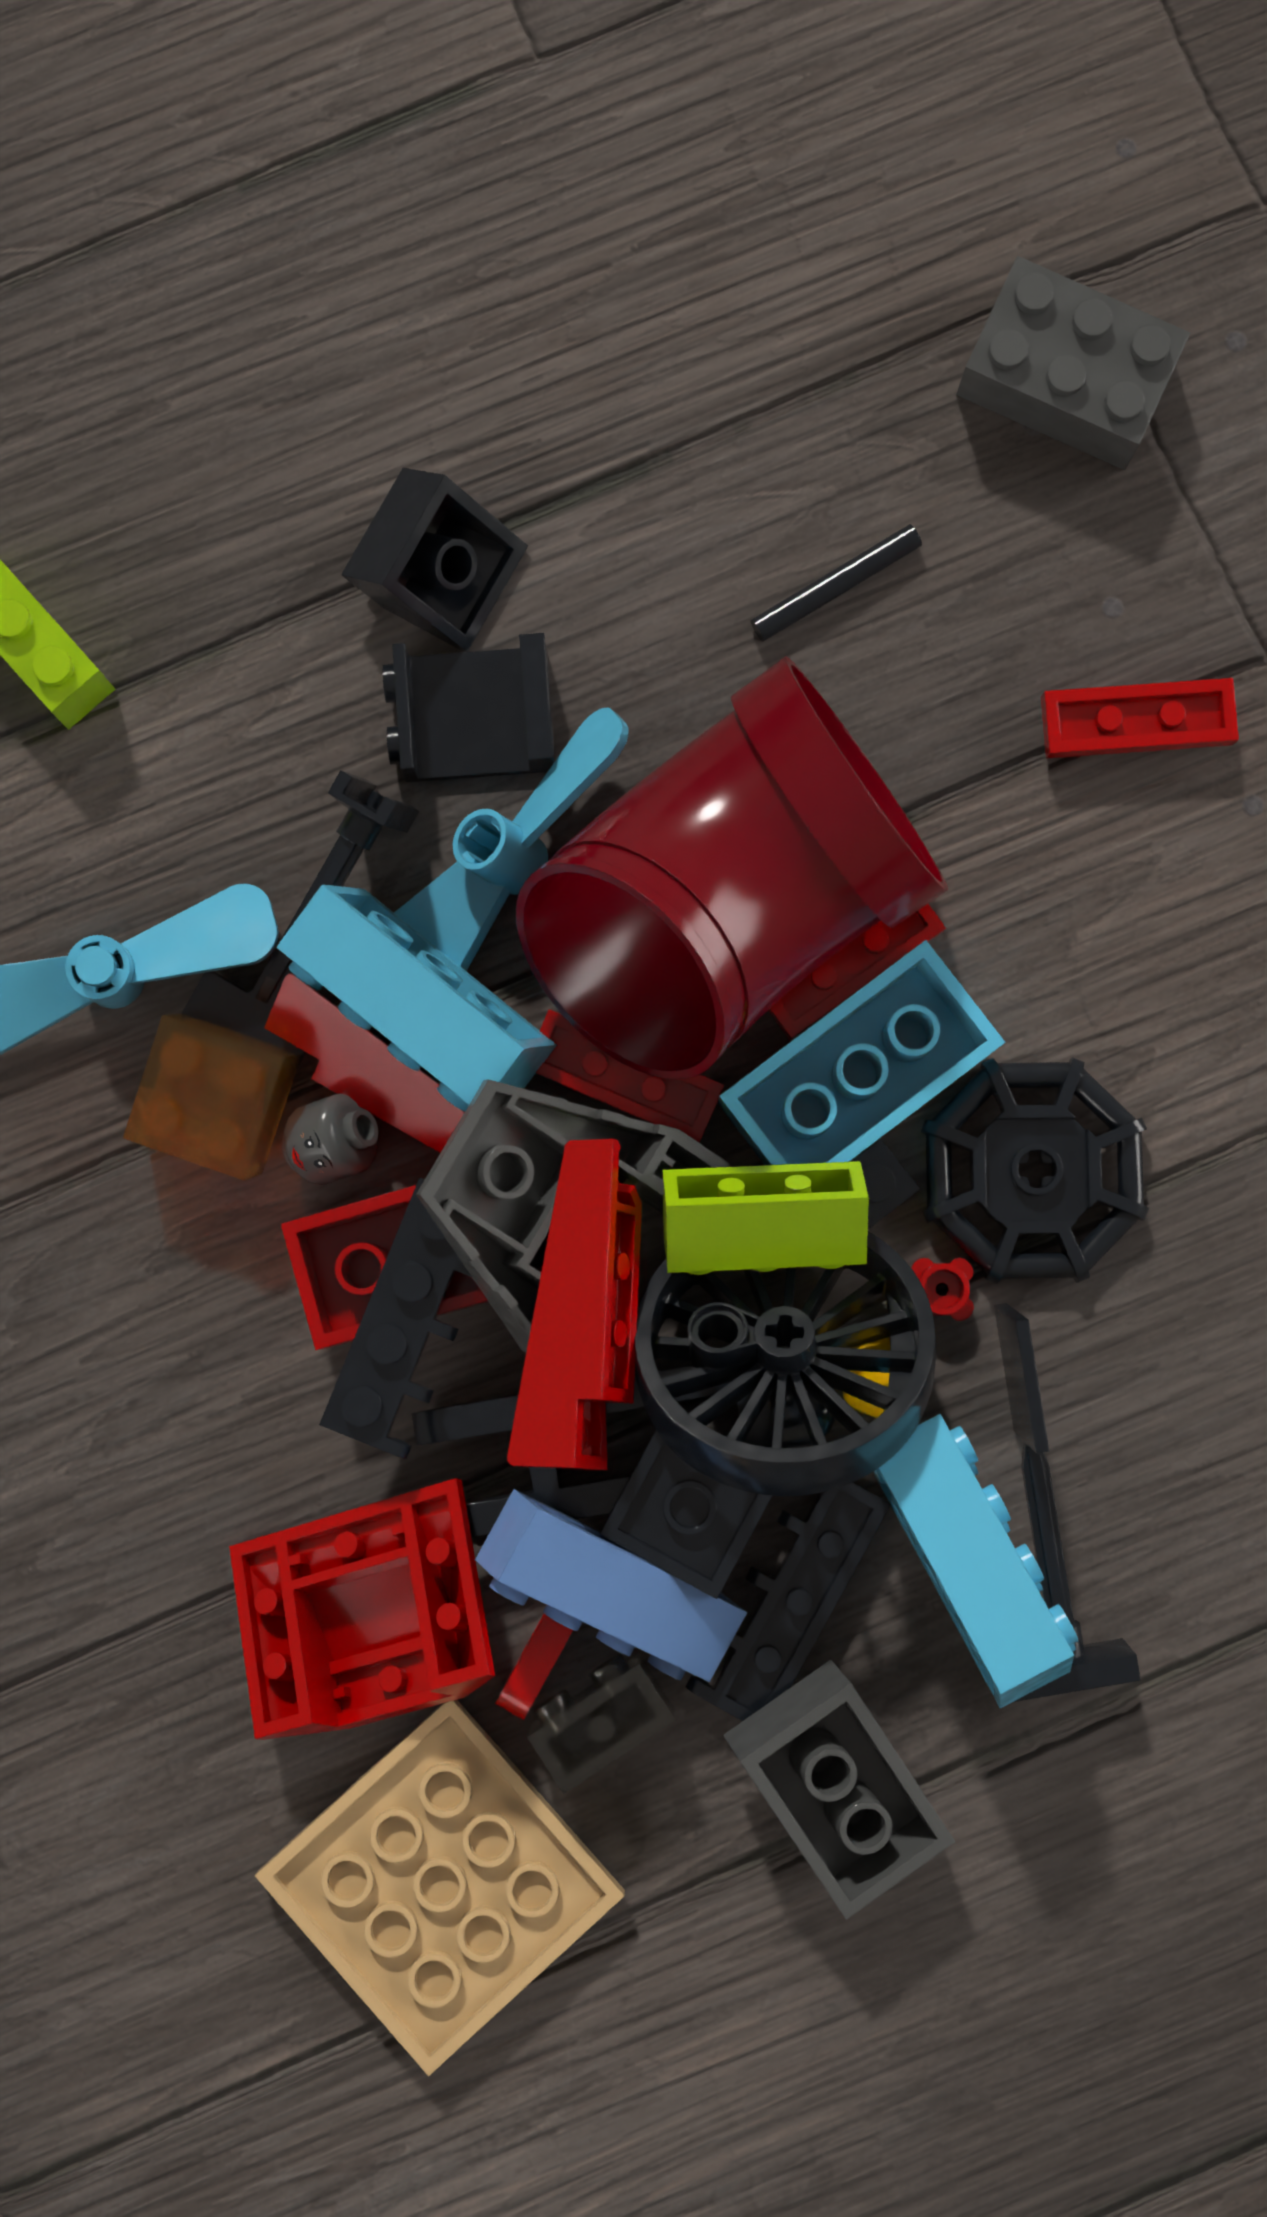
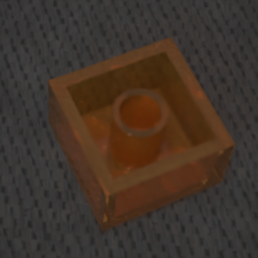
M184 1013L162 1015L123 1138L243 1181L261 1175L269 1156L301 1054Z

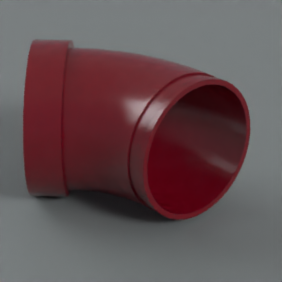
M787 656L731 696L734 711L673 755L590 822L559 849L548 862L540 866L528 877L518 895L516 924L521 946L534 976L551 1002L568 1022L597 1048L622 1064L648 1075L667 1079H686L705 1072L722 1056L727 1048L734 1044L782 997L861 934L880 921L888 927L894 928L948 891L946 881L932 855L883 779L823 696L801 669Z

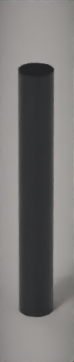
M911 524L907 525L753 618L751 625L755 633L764 642L922 546L918 532Z

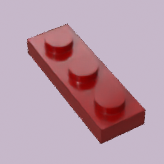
M1233 678L1044 691L1041 696L1046 759L1232 746L1239 740Z
M929 904L894 928H890L880 921L809 974L768 1011L791 1041L923 941L927 940L929 943L943 933L946 927Z
M552 1009L548 1010L540 1032L557 1044V1046L535 1073L652 1124L679 1129L697 1142H701L725 1084L702 1074L686 1079H667L637 1071L597 1048L577 1031L561 1013Z

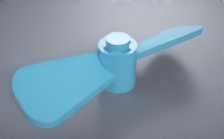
M601 708L587 717L513 821L492 809H479L465 817L459 824L453 838V854L457 862L401 906L394 914L467 972L509 894H519L521 887L528 877L540 866L548 862L547 848L539 837L621 754L629 734L628 725L610 708Z
M251 884L232 885L121 944L107 936L93 935L77 942L68 953V956L0 965V1055L93 1002L111 1009L131 1004L142 992L145 982L253 965L263 961L275 949L279 938V929L269 897L263 890ZM113 984L112 986H110V987H108V988L100 989V993H98L99 988H104V987H107V986Z

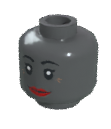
M344 1094L332 1095L293 1111L286 1122L282 1139V1151L286 1162L297 1174L309 1183L326 1185L364 1172L375 1160L378 1148V1126L373 1115L359 1107L352 1098Z

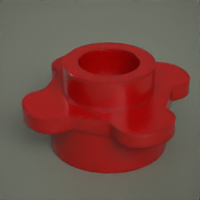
M920 1258L912 1264L911 1269L926 1292L933 1316H951L956 1321H963L971 1316L974 1304L969 1299V1280L973 1277L974 1271L967 1260L955 1258L950 1263H933L928 1258ZM940 1283H944L948 1288L944 1296H940L936 1292V1286Z

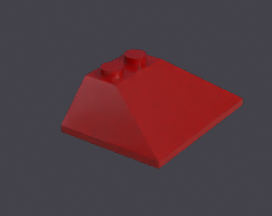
M461 1479L447 1480L229 1546L254 1737L257 1740L355 1728L465 1698L495 1677Z

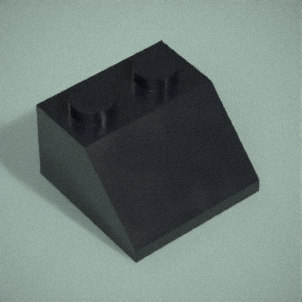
M402 468L341 575L384 609L455 648L468 652L528 545L446 475Z

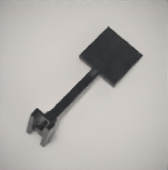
M340 770L328 791V794L348 808L346 815L336 830L340 836L283 937L321 885L344 886L363 850L370 851L383 826L407 833L419 810L403 802L383 796L374 791L377 787L375 784ZM276 948L253 990L250 992L214 971L205 972L145 1078L249 1141L256 1142L306 1054L305 1051L264 1028L285 976L288 973H292L289 970L292 960Z
M1007 1303L994 1305L1013 1429L1023 1441L1021 1469L1035 1557L1045 1579L1041 1582L1043 1587L1041 1591L1042 1598L1048 1609L1057 1604L1062 1607L1079 1640L1074 1643L1076 1650L1073 1651L1074 1659L1069 1673L1014 1702L1141 1681L1137 1655L1123 1638L1083 1644L1080 1622L1073 1618L1050 1466L1044 1452H1049V1444L1029 1319Z

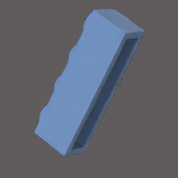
M513 1489L475 1558L493 1576L489 1587L498 1594L523 1606L530 1596L546 1604L543 1612L547 1616L572 1630L578 1631L582 1622L599 1629L596 1635L597 1639L627 1656L631 1655L635 1647L651 1654L647 1661L652 1666L678 1680H682L687 1671L710 1682L747 1614L745 1610L720 1592L718 1598L715 1599L600 1535V1531Z

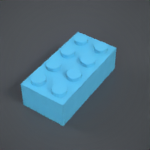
M321 885L276 947L292 960L289 970L298 979L314 989L321 990L323 986L342 1001L338 1009L347 1019L362 1029L370 1030L372 1026L391 1041L387 1049L397 1060L415 1071H419L421 1067L427 1070L441 1082L437 1087L438 1092L447 1101L463 1111H466L484 1080L489 1079L524 1089L536 1074L535 1072L557 1046V1044L542 1034L536 1027L365 889Z
M925 940L722 1093L717 1103L764 1165L849 1162L1006 1042L931 945Z
M938 1414L919 1424L905 1445L890 1460L875 1470L874 1474L1001 1709L1069 1673L1074 1659L1073 1651L1076 1650L1074 1643L1079 1640L1062 1607L1057 1604L1048 1609L1040 1591L1043 1590L1041 1582L1045 1579L1028 1546L1024 1543L1015 1548L1007 1535L1011 1531L1007 1523L1011 1520V1517L993 1484H990L982 1489L975 1476L979 1473L975 1463L978 1462V1458L965 1432L960 1426L949 1430L941 1414Z

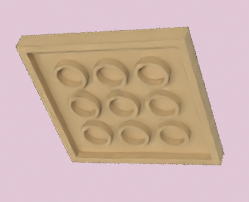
M458 1700L440 1704L255 1874L258 1881L428 2076L625 1896V1889Z

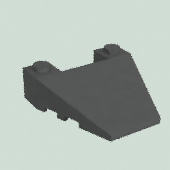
M487 1079L482 1082L416 1196L521 1350L526 1353L565 1144L568 1141L588 1139L618 1140L621 1146L618 1169L619 1183L635 1185L640 1199L662 1214V1170L728 1167L730 1164L679 1129L660 1124H651L628 1118L615 1112L567 1102L565 1099Z

